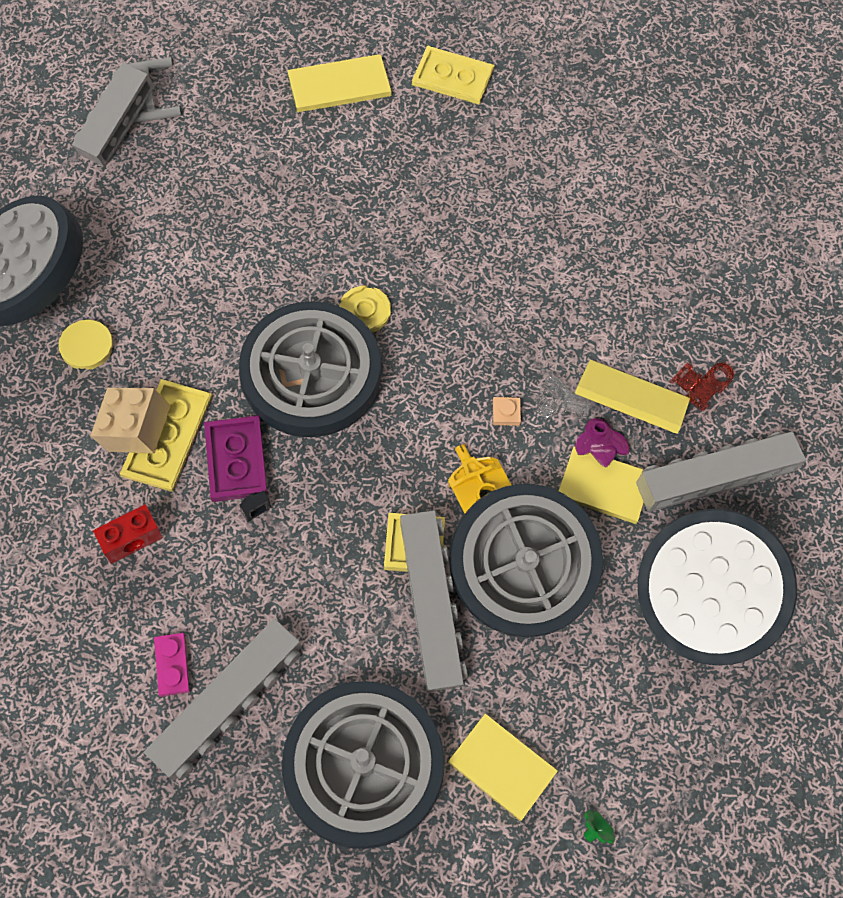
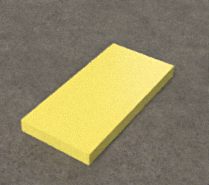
M381 54L288 70L297 112L391 96V89Z
M593 360L589 361L575 391V394L677 434L681 428L690 400L686 396Z
M161 379L156 391L170 404V408L155 453H129L120 476L173 492L213 396L208 392Z

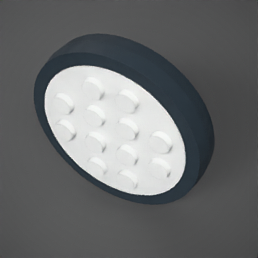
M706 509L691 512L677 518L654 537L641 560L637 591L640 607L647 624L665 646L691 661L722 666L753 659L778 641L788 627L795 610L797 578L789 553L769 528L754 518L739 512L724 509Z

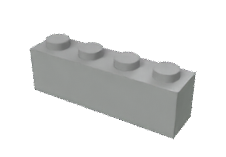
M122 62L119 69L113 73L112 80L106 90L101 93L95 108L88 114L84 126L74 137L72 146L79 155L105 167L155 87L147 73Z

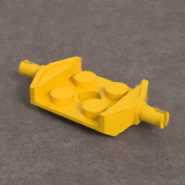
M462 444L461 448L460 446L455 448L461 460V466L448 479V486L452 488L464 514L481 498L479 495L481 491H494L511 485L498 459L492 457L475 459L470 456L465 444Z

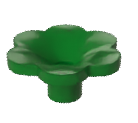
M587 810L584 813L588 829L584 832V837L591 843L596 839L601 843H614L613 828L604 820L599 812Z

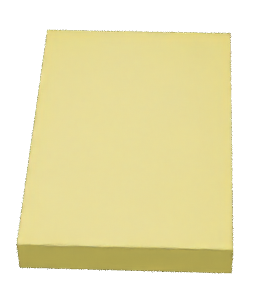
M427 46L413 77L412 85L480 105L493 73L494 65Z
M573 447L559 492L574 500L578 505L637 524L644 502L636 481L642 474L643 469L616 460H612L610 465L605 468L591 453L577 455L576 449Z
M484 714L448 761L451 766L519 821H522L557 773L555 768L486 714Z

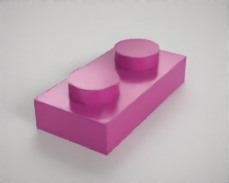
M178 633L154 637L159 696L189 693L185 634Z

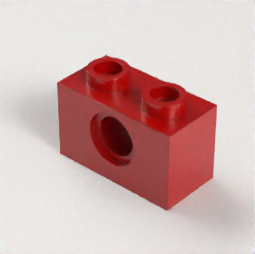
M146 504L92 530L110 564L163 538Z

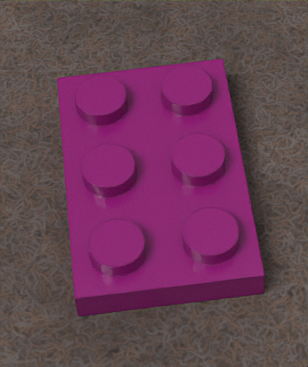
M259 416L204 422L211 501L219 502L242 499L252 493L258 494L263 490L268 495Z

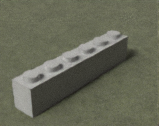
M776 432L767 436L766 439L758 441L756 438H753L737 447L727 445L711 454L701 452L693 456L692 459L685 461L682 458L675 459L666 466L659 468L657 465L649 466L642 471V474L636 481V485L647 511L652 512L797 471L807 460L793 432L785 434Z
M435 510L401 515L400 526L426 692L462 687L464 685L463 680L467 679V669L465 661L460 662L458 650H462L463 646L460 632L455 633L453 621L458 620L456 604H450L448 593L453 592L451 575L445 574L444 564L448 563L446 546L441 547L439 536L444 535L442 519H436Z
M273 619L143 753L173 782L177 778L180 780L185 778L194 767L192 762L200 754L205 756L213 749L216 744L214 739L222 731L227 733L234 727L238 721L235 717L243 709L248 711L255 705L259 699L257 694L264 687L269 689L276 683L280 677L278 672L285 665L290 667L297 661L301 655L299 652L301 649L300 641L276 619Z

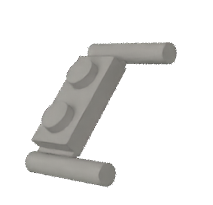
M171 57L127 64L147 73L149 77V70L173 67ZM151 92L133 123L181 116L180 107L155 110L153 92Z

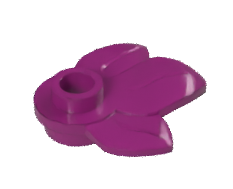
M599 418L588 421L584 432L575 441L577 455L591 453L605 468L610 465L616 453L620 455L629 454V445L626 438L621 433L612 430L605 420ZM595 428H600L603 432H598Z

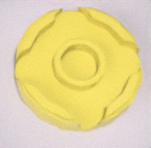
M367 286L352 288L341 299L340 307L356 315L372 333L383 328L390 318L391 304L387 295L375 287L374 289L367 288Z
M77 321L69 325L62 332L59 339V351L64 361L72 368L94 369L102 365L112 353L113 338L108 328L98 321Z

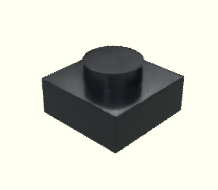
M264 490L258 494L252 493L242 501L243 503L239 504L241 513L247 522L271 509L270 500Z

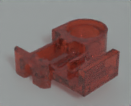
M687 362L670 382L672 384L676 382L683 390L688 392L686 397L690 398L689 402L699 410L705 411L709 407L706 403L716 392L721 394L734 379V371L726 363H716L702 377V374L697 375L692 370L693 366ZM688 369L689 371L681 378L680 376ZM720 370L724 372L726 381L720 382L716 380L714 371Z

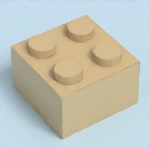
M107 388L90 436L108 452L155 453L170 404L154 388Z

